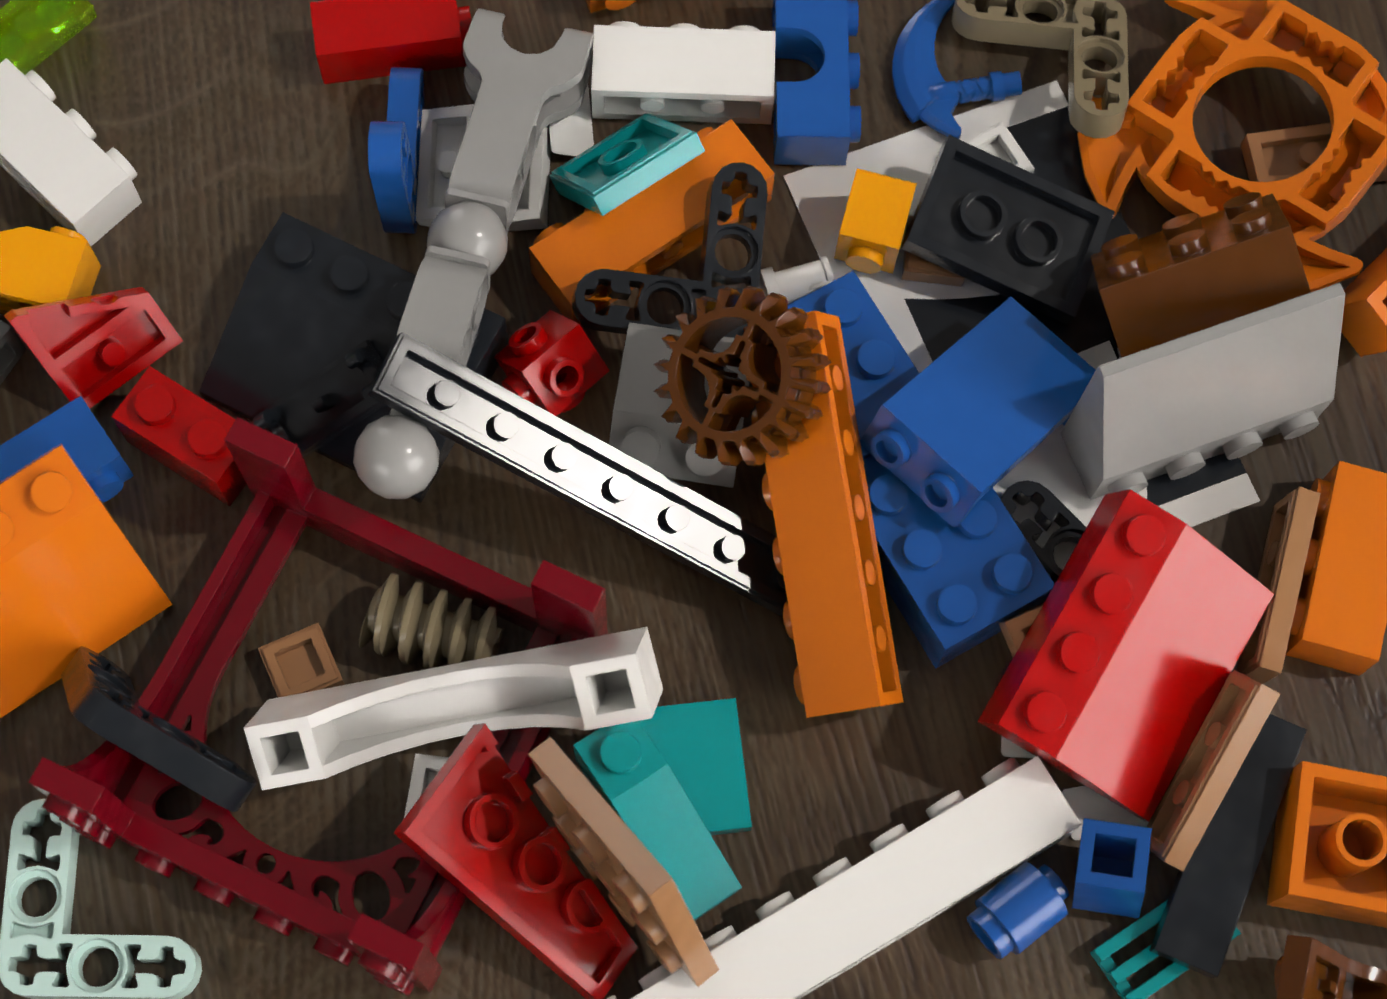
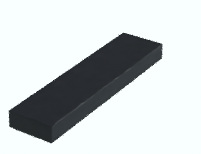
M1269 714L1184 871H1178L1152 941L1150 952L1207 977H1218L1307 729Z

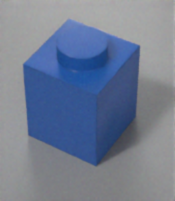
M1084 818L1072 908L1139 918L1145 894L1152 828Z

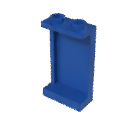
M1010 297L882 404L861 437L860 443L881 465L890 470L919 496L930 509L938 513L951 526L957 527L990 489L1061 424L1066 425L1096 370L1014 298Z

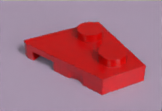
M142 286L13 309L3 315L67 400L71 402L81 396L89 409L183 342L149 292Z

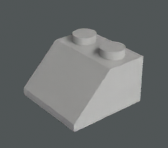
M629 322L613 409L609 445L669 478L733 488L737 466L722 465L718 461V455L714 459L701 458L695 454L696 443L683 444L679 439L675 438L681 423H668L666 419L661 417L672 404V399L660 398L654 392L660 385L668 383V373L659 371L654 363L662 359L670 360L672 349L668 348L661 338L668 334L680 336L682 330ZM723 337L713 350L723 352L729 348L735 338ZM726 365L728 369L738 373V378L742 379L745 382V386L749 387L750 382L739 371V367ZM705 377V391L708 397L709 386ZM744 417L740 418L735 431L743 429Z

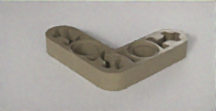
M955 0L951 18L952 25L958 34L967 39L1067 50L1068 116L1070 124L1076 131L1093 138H1107L1115 135L1121 129L1129 102L1127 14L1125 8L1118 1ZM1006 13H1012V17L1006 16ZM1025 14H1043L1050 17L1052 22L1039 23L1031 21ZM1095 23L1100 24L1101 30L1104 31L1103 36H1093ZM1084 61H1102L1109 64L1112 69L1109 71L1094 70L1086 66ZM1093 95H1103L1101 110L1096 109V105L1092 101Z

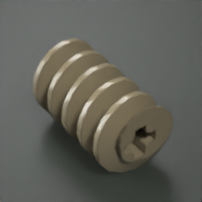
M392 572L381 588H378L371 600L361 628L359 648L365 647L373 638L374 651L377 655L384 657L388 656L398 645L399 660L406 665L413 664L423 652L424 669L443 666L447 660L448 665L500 655L506 630L505 628L497 627V607L490 605L479 620L472 619L471 598L465 597L454 612L448 611V591L444 589L438 592L430 604L423 602V582L417 580L405 596L399 594V574Z

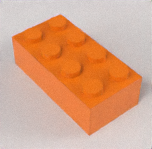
M1302 761L1293 767L1277 811L1267 905L1387 928V777Z

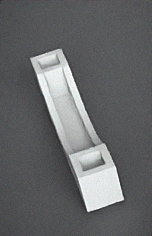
M648 627L268 699L243 729L262 790L326 779L352 767L395 752L463 736L468 733L474 724L485 723L490 731L528 727H560L586 731L651 719L661 697L663 686Z

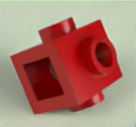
M549 310L536 322L519 328L510 337L509 345L494 356L507 375L502 381L505 389L555 416L576 407L583 400L585 392L610 371L580 324L552 310Z

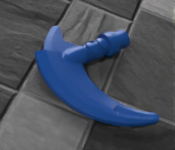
M932 0L915 13L898 38L892 63L893 86L899 104L912 124L922 120L935 131L947 137L951 135L960 139L962 129L952 116L958 103L964 104L970 101L977 102L985 99L997 102L1004 101L1005 97L1022 95V80L1019 71L1008 73L994 71L988 72L987 76L946 82L936 64L934 43L938 28L947 12L954 6L955 0Z

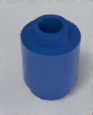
M1025 861L975 901L977 909L967 916V921L981 943L996 958L1001 960L1010 952L1019 955L1068 915L1064 900L1069 896V892L1059 876L1049 866L1043 864L1037 869L1031 863Z

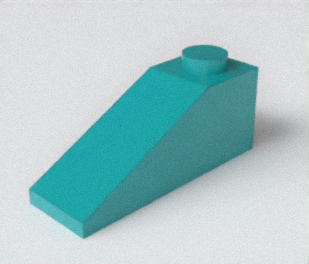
M639 721L599 728L573 745L575 760L589 782L673 878L694 921L742 889L741 884L673 771Z

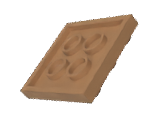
M551 737L529 752L528 755L541 776V779L533 784V788L554 815L552 821L572 846L570 852L593 881L598 878L609 891L607 896L631 927L638 924L649 938L646 941L648 946L666 970L672 975L679 968H682L695 985L699 987L718 972L719 968L673 878Z

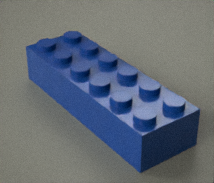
M853 270L789 304L788 309L796 307L803 309L805 312L816 310L840 317L859 437L861 439L882 404L916 377L919 372ZM861 445L884 586L935 668L940 667L1001 632L1000 622L1045 602L1054 586V582L993 488L975 504L967 517L957 527H953L938 513L930 509L919 496L890 470L881 465Z

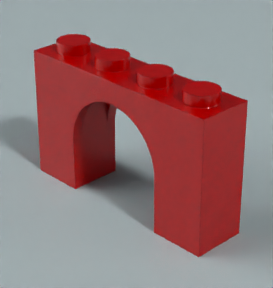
M322 0L310 2L316 57L324 85L390 76L392 67L423 68L425 72L466 66L463 56V43L472 22L470 7H457L456 0Z

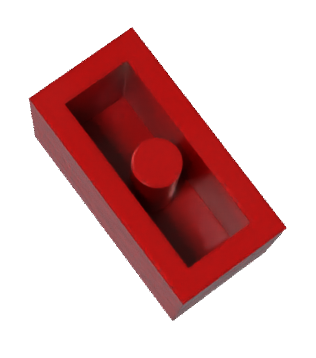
M149 366L113 413L112 419L128 443L230 507L246 485L224 441L236 419Z

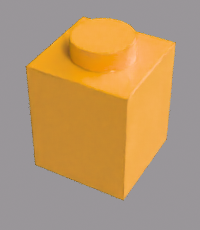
M857 168L841 224L834 259L845 261L850 268L862 273L874 274L884 271L893 274L917 183Z

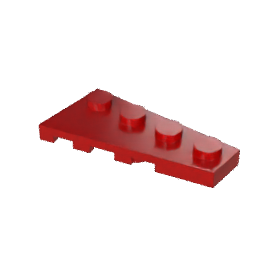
M485 723L474 724L394 831V834L583 998L604 999L638 947L592 879L584 878L568 855L567 851L570 847L556 827H549L530 799L533 793L519 772L511 771L495 747L498 741Z

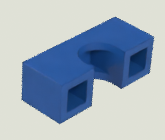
M858 0L772 1V31H776L775 59L800 60L811 66L817 73L804 81H776L773 108L774 165H846L849 144L860 142L861 106H850V89L859 88L860 55L859 53L849 52L848 37H857L859 21Z

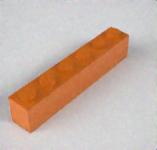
M816 310L806 312L809 316L803 329L812 328L819 330L820 334L824 337L811 352L826 355L831 361L824 369L816 371V380L828 383L831 390L822 395L814 393L812 404L818 406L824 416L818 420L803 418L801 422L806 428L809 438L803 442H796L787 438L789 454L782 458L771 457L767 454L765 460L767 473L762 478L763 496L768 508L773 511L777 533L772 546L773 559L777 570L784 576L787 602H785L783 607V621L787 634L794 640L798 663L793 676L794 689L798 700L805 706L806 718L904 703L840 317ZM777 353L774 363L775 372L781 380V362ZM752 383L754 388H759L757 385ZM760 401L756 404V409L752 413V424L756 423L768 412L772 406L771 403Z

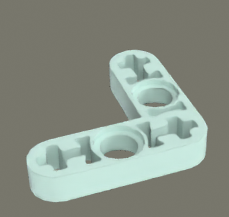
M46 799L33 800L23 806L14 818L10 836L0 933V980L4 987L14 994L31 999H182L192 993L198 985L202 974L201 959L196 950L180 938L158 935L70 934L80 834L76 833L74 828L58 820V816L42 808ZM45 815H50L51 821L62 827L60 835L49 837L46 848L47 859L52 862L60 861V867L57 871L39 865L25 868L27 859L36 862L41 861V842L30 836L32 827L43 825ZM35 881H51L57 892L55 905L50 912L43 916H28L22 908L21 899L23 892ZM65 947H72L66 963L68 987H61L65 975L58 972H38L35 974L33 984L28 985L27 976L17 973L18 961L29 960L32 949L37 948V955L50 962H66L64 949ZM133 948H141L137 960L142 963H162L165 961L167 951L173 950L174 958L186 964L184 974L173 975L171 986L164 987L163 979L157 975L135 973L138 986L137 988H128L135 970L131 952ZM97 949H111L118 958L119 968L117 975L105 986L94 987L89 985L83 977L82 968L85 959Z

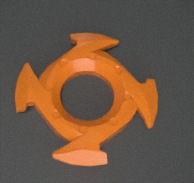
M1164 0L1167 5L1198 20L1176 38L1131 96L1121 129L1115 135L1107 138H1093L1078 132V144L1084 178L1095 202L1115 211L1114 218L1137 176L1147 191L1176 217L1197 213L1199 218L1224 210V203L1239 195L1259 192L1263 197L1273 193L1291 226L1311 292L1358 275L1363 269V261L1314 241L1325 236L1346 219L1387 166V83L1378 71L1380 62L1352 38L1286 0ZM1255 67L1280 69L1300 77L1317 91L1324 101L1330 116L1331 136L1327 147L1312 165L1286 179L1271 182H1255L1240 179L1222 171L1205 156L1194 134L1193 114L1204 93L1215 82L1233 72ZM1092 98L1096 109L1101 110L1102 98Z

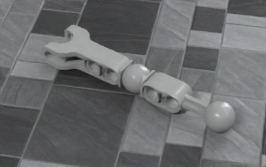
M478 9L463 44V56L466 61L464 83L468 94L475 104L452 169L448 189L444 197L445 209L439 212L430 225L425 257L418 269L396 335L398 336L403 332L465 367L467 366L483 316L487 295L490 290V275L496 272L507 253L509 226L515 216L543 129L551 122L564 119L580 108L591 71L593 33L565 28L554 48L540 54H523L510 48L504 40L502 24L505 14L485 9ZM391 409L390 415L369 423L356 441L353 463L359 478L371 492L386 499H407L425 490L436 474L439 464V449L434 437L425 425Z

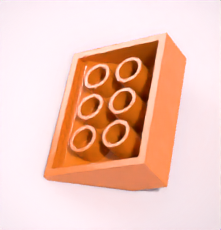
M62 443L0 481L1 719L61 679V674L81 646L87 647L99 654L173 605Z

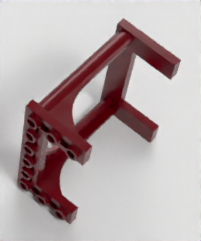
M237 417L224 441L254 499L156 673L138 701L142 707L207 745V723L217 687L306 526L439 589L447 590L448 593L463 600L465 597L471 598L473 605L487 610L490 605L497 607V616L534 633L525 650L608 634L606 589L545 560L542 561L531 582V588L316 488L297 444ZM192 718V720H191V731H190V730H185V728H186V726L188 725L190 719ZM553 727L502 729L491 731V733L498 741V744L495 746L511 771H518L523 780L526 781L534 765L528 753L548 738ZM106 740L83 760L69 766H61L42 757L28 782L47 796L42 808L58 816V820L74 828L75 832L108 849L112 848L116 839L137 848L139 851L134 861L169 879L175 868L198 879L193 888L194 891L229 908L234 897L258 908L252 918L254 921L286 937H289L295 926L317 937L312 948L313 950L340 964L349 967L354 956L359 958L357 963L366 968L365 971L373 975L374 980L409 997L414 986L431 993L443 970L436 958L467 896L403 841L385 851L360 859L318 861L300 858L274 849L248 832L229 810L217 805L202 796L199 807L192 814L178 820L162 819L156 814L158 798L166 790L183 784L165 773H161L160 770L109 740ZM206 821H214L220 824L224 832L222 839L218 843L211 845L209 844L213 839L205 834H196L190 838L182 836L194 832ZM245 853L243 865L230 860V858ZM263 856H273L276 861L275 868L269 873L259 872V860ZM403 859L420 861L417 869L408 875L410 880L415 881L409 894H406L405 885L399 874L395 871L397 864ZM289 873L294 890L281 885ZM373 873L380 876L389 889L390 906L386 915L379 920L359 913L355 906L354 886L357 880L364 874ZM330 878L339 883L338 902L342 914L334 911L332 900L323 891H320L319 896L315 897L313 887L317 880Z

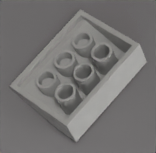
M1337 283L1099 365L1061 432V436L1089 499L1092 500L1108 493L1128 489L1138 493L1148 486L1147 480L1168 473L1171 480L1180 479L1203 468L1206 465L1205 459L1225 453L1228 460L1236 459L1263 445L1262 439L1279 433L1282 434L1285 440L1293 439L1316 428L1320 424L1317 418L1334 400L1346 295L1341 284Z

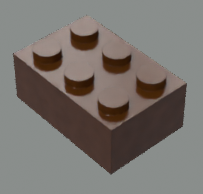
M1259 192L1239 195L1224 203V210L1202 218H1199L1197 213L1175 217L1162 225L1163 231L1140 239H1138L1136 234L1119 236L1104 243L1101 246L1102 252L1091 255L1098 289L1121 357L1311 293L1291 226L1273 193L1263 197Z

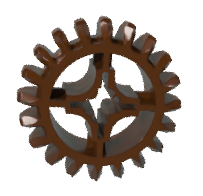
M747 286L743 288L740 294L737 289L726 287L718 290L717 301L707 296L695 299L697 316L685 312L676 315L682 334L680 336L668 334L661 338L665 345L672 349L670 360L662 359L654 363L659 371L668 373V383L660 385L654 392L660 398L672 399V404L661 417L666 419L668 423H681L675 437L681 443H696L695 454L704 459H714L718 455V461L722 465L738 466L743 459L746 465L760 466L765 463L767 454L776 458L784 457L789 454L787 438L796 442H803L809 438L801 420L803 418L818 420L824 416L819 407L812 404L814 393L822 395L831 390L828 383L816 380V371L824 369L831 361L826 355L811 352L824 336L820 334L819 330L812 328L803 329L809 316L803 309L796 307L788 309L789 300L785 296L773 292L765 296L761 288ZM748 324L743 336L736 334L729 348L723 352L713 350L726 334ZM777 353L781 362V380L775 372L774 363ZM726 365L739 367V371L747 376L746 380L757 385L759 388L745 386V382L738 378V373L728 369ZM705 377L709 386L708 397L705 391ZM765 401L772 404L768 412L756 423L735 431L740 418H748L750 411L757 403Z

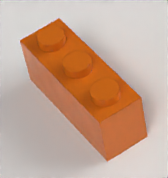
M1339 461L1323 479L1316 478L1310 489L1321 494L1286 656L1360 676L1379 661L1387 624V473Z

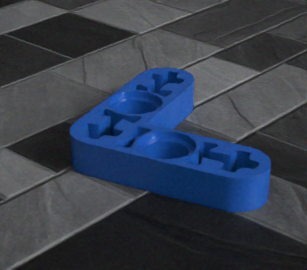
M391 68L387 121H371L369 126V175L384 233H416L417 231L416 205L422 110H424L425 105L423 68Z

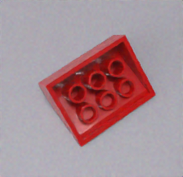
M1131 489L1105 494L978 722L1036 757L1038 756L1041 760L1143 821L1149 822L1274 593L1188 524Z

